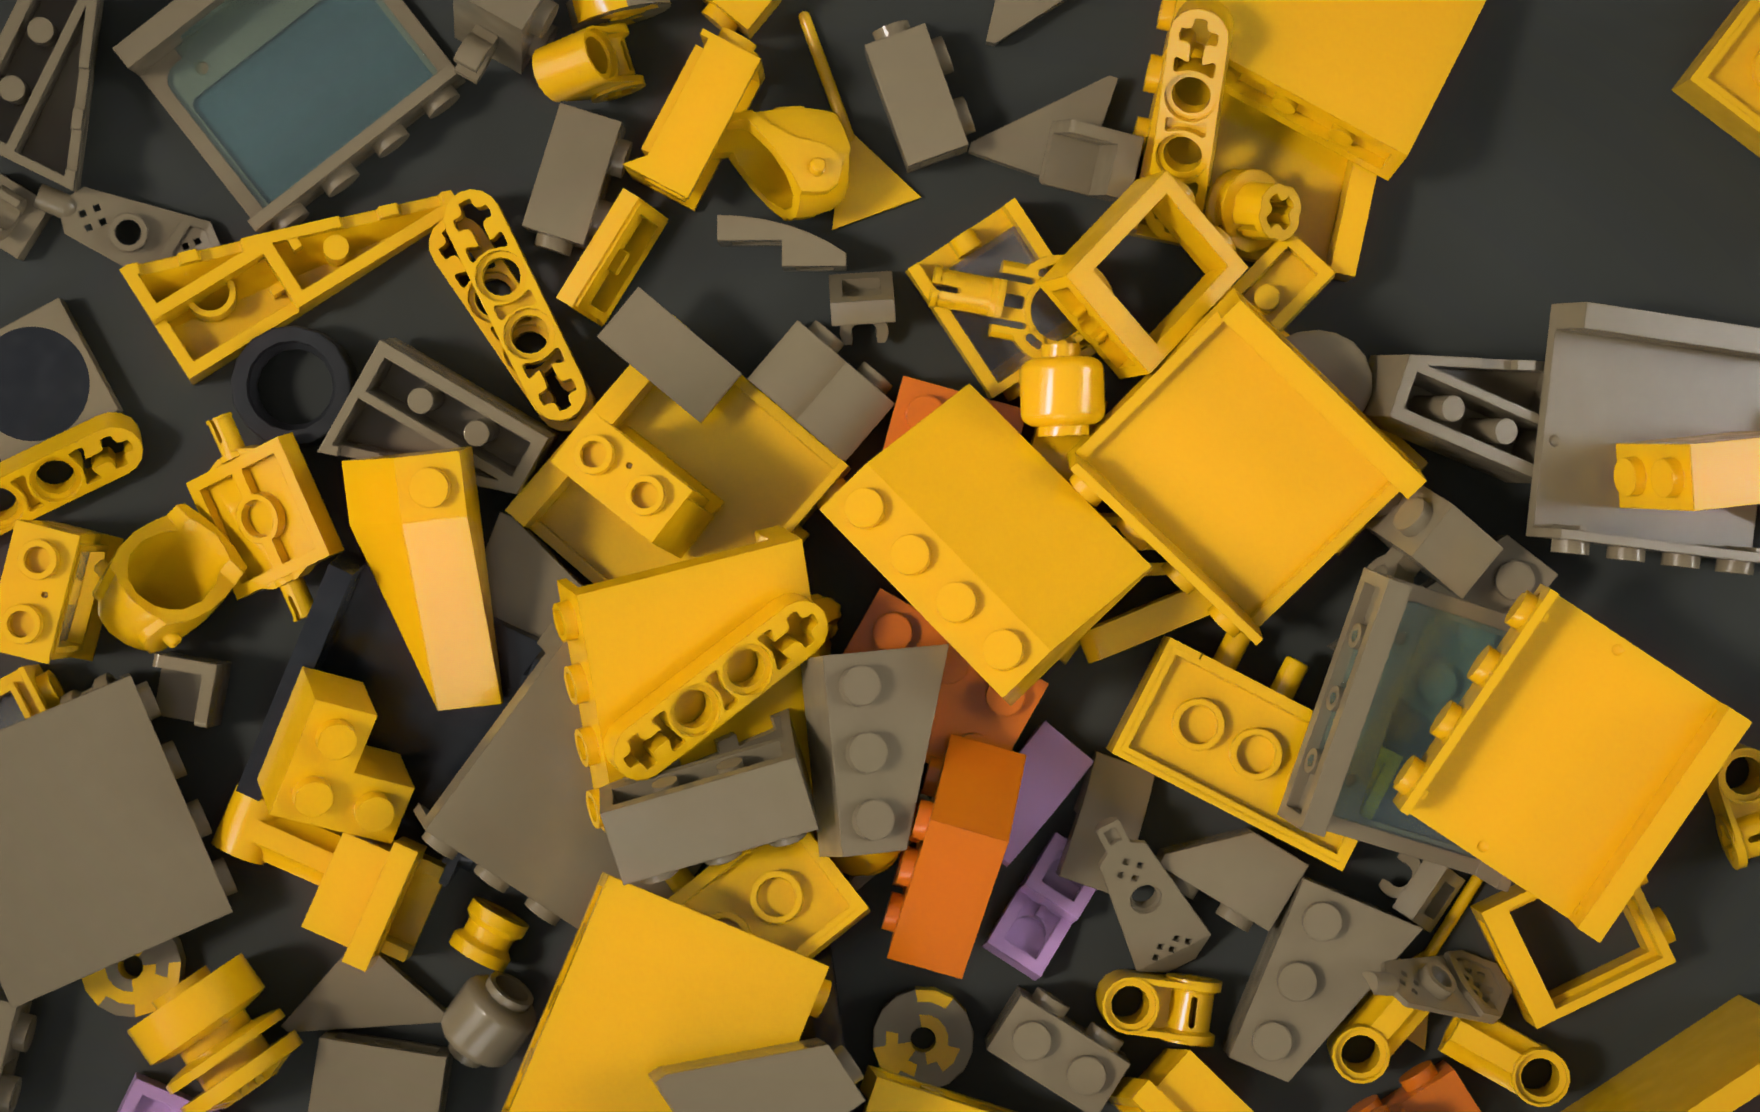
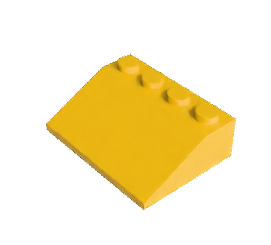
M970 383L868 461L819 509L1010 706L1036 683L1153 568Z

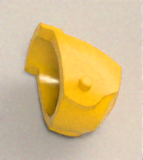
M785 106L767 111L754 112L753 110L734 113L711 158L712 160L728 158L749 187L770 210L784 221L815 217L818 214L830 211L844 200L849 179V154L851 148L836 113L805 108V106Z
M183 503L176 505L166 516L156 519L134 531L117 548L109 563L106 560H100L94 566V571L100 579L92 591V596L98 601V616L109 633L130 647L152 654L162 651L167 647L175 648L185 635L203 623L225 600L246 570L247 565L234 545L219 528L196 510Z

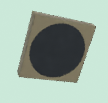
M57 298L0 329L1 461L97 415L107 412H123L117 397L64 299Z

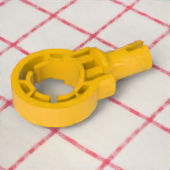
M1064 255L1045 256L1029 264L1008 260L1001 262L999 273L1030 278L1032 280L1031 284L950 270L936 265L931 283L956 287L958 292L951 293L930 289L928 307L935 308L936 306L1022 323V329L989 324L988 336L1013 341L1028 357L1032 359L1041 358V345L1067 343V340L1059 339L1055 341L1044 337L1036 329L1031 317L1033 297L1041 288L1037 283L1043 278L1039 276V270L1048 266L1053 267ZM1095 268L1094 272L1113 293L1106 277L1098 268ZM1006 294L1020 296L1022 298L1021 307L1017 309L1004 306ZM1079 332L1074 334L1072 339L1074 343H1078L1084 337ZM1028 334L1039 342L1038 348L1033 347L1026 340ZM1089 343L1081 348V356L1091 357L1096 353Z

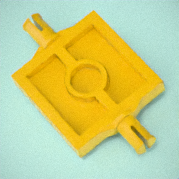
M232 412L221 414L212 418V420H208L206 424L210 428L222 457L214 463L207 473L187 482V488L198 513L206 517L223 532L247 565L246 570L233 587L237 600L253 595L263 589H277L280 587L293 616L294 623L307 618L314 601L304 577L312 571L317 563L344 551V547L293 432L277 436L262 445L245 446L232 417Z

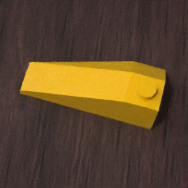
M472 446L343 460L342 469L350 527L437 710L503 704Z

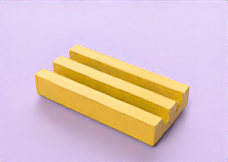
M623 188L556 298L601 327L605 325L668 223V218L640 197Z

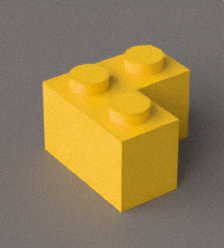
M302 666L257 781L269 815L392 844L415 787L400 754L366 745L378 715L363 682Z

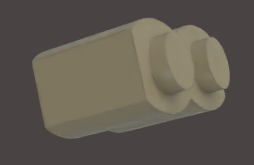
M797 320L747 379L839 459L846 462L895 405L886 396L893 386L866 362H863L855 370L837 353L844 346V343L820 322L815 320L807 328Z

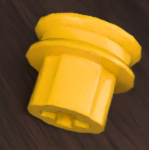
M1230 169L1222 173L1210 187L1205 206V216L1213 225L1220 227L1229 234L1236 245V251L1259 252L1268 247L1272 241H1284L1290 238L1298 228L1301 213L1300 199L1294 188L1276 183L1271 175L1261 169Z

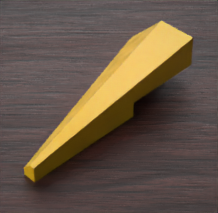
M451 190L443 191L437 196L402 204L391 203L379 206L376 210L345 217L335 216L241 238L237 242L202 250H187L179 252L176 256L142 264L135 262L127 264L119 270L176 361L194 386L236 359L255 337L271 328L287 326L430 234L433 228L443 220L445 207L455 195Z

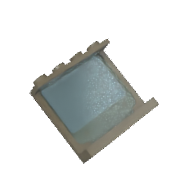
M173 0L112 48L126 67L139 75L248 214L250 217L248 223L260 234L300 225L309 216V212L305 208L324 192L329 197H333L349 187L360 175L356 167L374 153L379 158H383L399 148L410 136L406 130L407 127L425 113L432 119L449 109L460 98V94L456 89L466 82L462 76L454 72L455 66L403 0Z
M1364 567L1277 815L1302 831L1325 837L1326 831L1475 875L1494 888L1508 892L1512 883L1511 880L1413 815H1405L1392 802L1398 793L1397 790L1392 788L1393 782L1400 769L1412 755H1416L1421 759L1435 739V736L1429 733L1433 721L1447 702L1453 700L1458 704L1473 683L1467 678V673L1477 656L1487 645L1496 649L1510 629V626L1504 623L1507 614Z

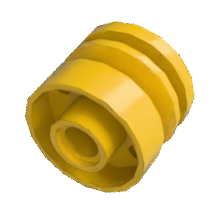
M242 953L212 973L207 965L184 979L152 1002L156 1008L155 1012L127 1031L150 1066L164 1062L178 1054L181 1056L186 1066L165 1087L170 1095L195 1079L204 1091L180 1108L182 1112H212L228 1108L277 1074L290 1054L304 1043L295 1029L271 1045L261 1033L280 1021L285 1015L279 1008L254 1019L250 1018L245 1008L260 995L265 986Z

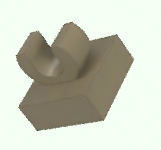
M0 173V248L13 257L24 261L52 215L33 207L37 196L35 193Z
M892 271L829 275L832 326H839L840 337L844 345H852V328L858 324H873L876 327L877 342L885 343L889 334L888 323L896 322Z
M1399 853L1397 858L1411 868L1412 878L1403 887H1396L1391 882L1382 879L1379 887L1383 893L1396 901L1392 906L1393 909L1431 933L1466 880L1448 867Z

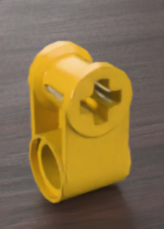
M627 24L591 25L535 49L532 55V67L536 81L543 93L555 102L591 100L592 103H600L632 94L646 86L644 77L635 73L625 42V38L629 35Z
M1738 743L1706 789L1716 818L1715 823L1719 840L1727 859L1735 870L1747 867L1748 859L1760 856V751ZM1738 757H1745L1749 764L1748 778L1739 787L1730 789L1725 776L1727 767Z
M1117 969L1106 974L1098 983L1095 1001L1101 1016L1118 1032L1127 1035L1159 1038L1182 1045L1212 1047L1214 1046L1215 1035L1209 1032L1214 994L1221 993L1222 981L1192 974H1160ZM1125 986L1140 988L1143 1001L1136 1013L1124 1017L1113 1014L1111 1002L1119 989Z

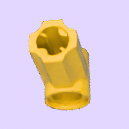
M237 783L211 843L221 851L241 860L258 865H264L266 862L319 886L342 833L269 815L264 798L257 801L237 792L236 789L239 784Z
M1371 990L1327 1039L1328 1052L1335 1069L1343 1078L1352 1083L1365 1084L1375 1081L1384 1074L1389 1065L1390 1057L1429 1012L1405 1007L1394 996L1374 995ZM1363 1035L1373 1039L1375 1042L1374 1051L1367 1060L1360 1063H1352L1341 1056L1342 1047L1351 1037Z
M1452 1017L1438 1047L1441 1053L1513 1092L1527 1104L1536 1107H1548L1559 1102L1567 1093L1570 1085V1071L1565 1061L1547 1045L1534 1041L1499 1020L1494 1024ZM1543 1058L1549 1060L1552 1065V1075L1548 1083L1539 1089L1525 1088L1521 1080V1074L1525 1065L1534 1059Z

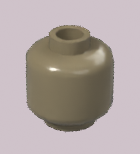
M498 971L491 974H476L469 978L445 1010L441 1021L442 1030L449 1042L448 1049L452 1056L460 1063L471 1068H478L481 1065L498 1068L509 1063L536 1025L537 1014L533 1006L534 998L527 986L514 976Z

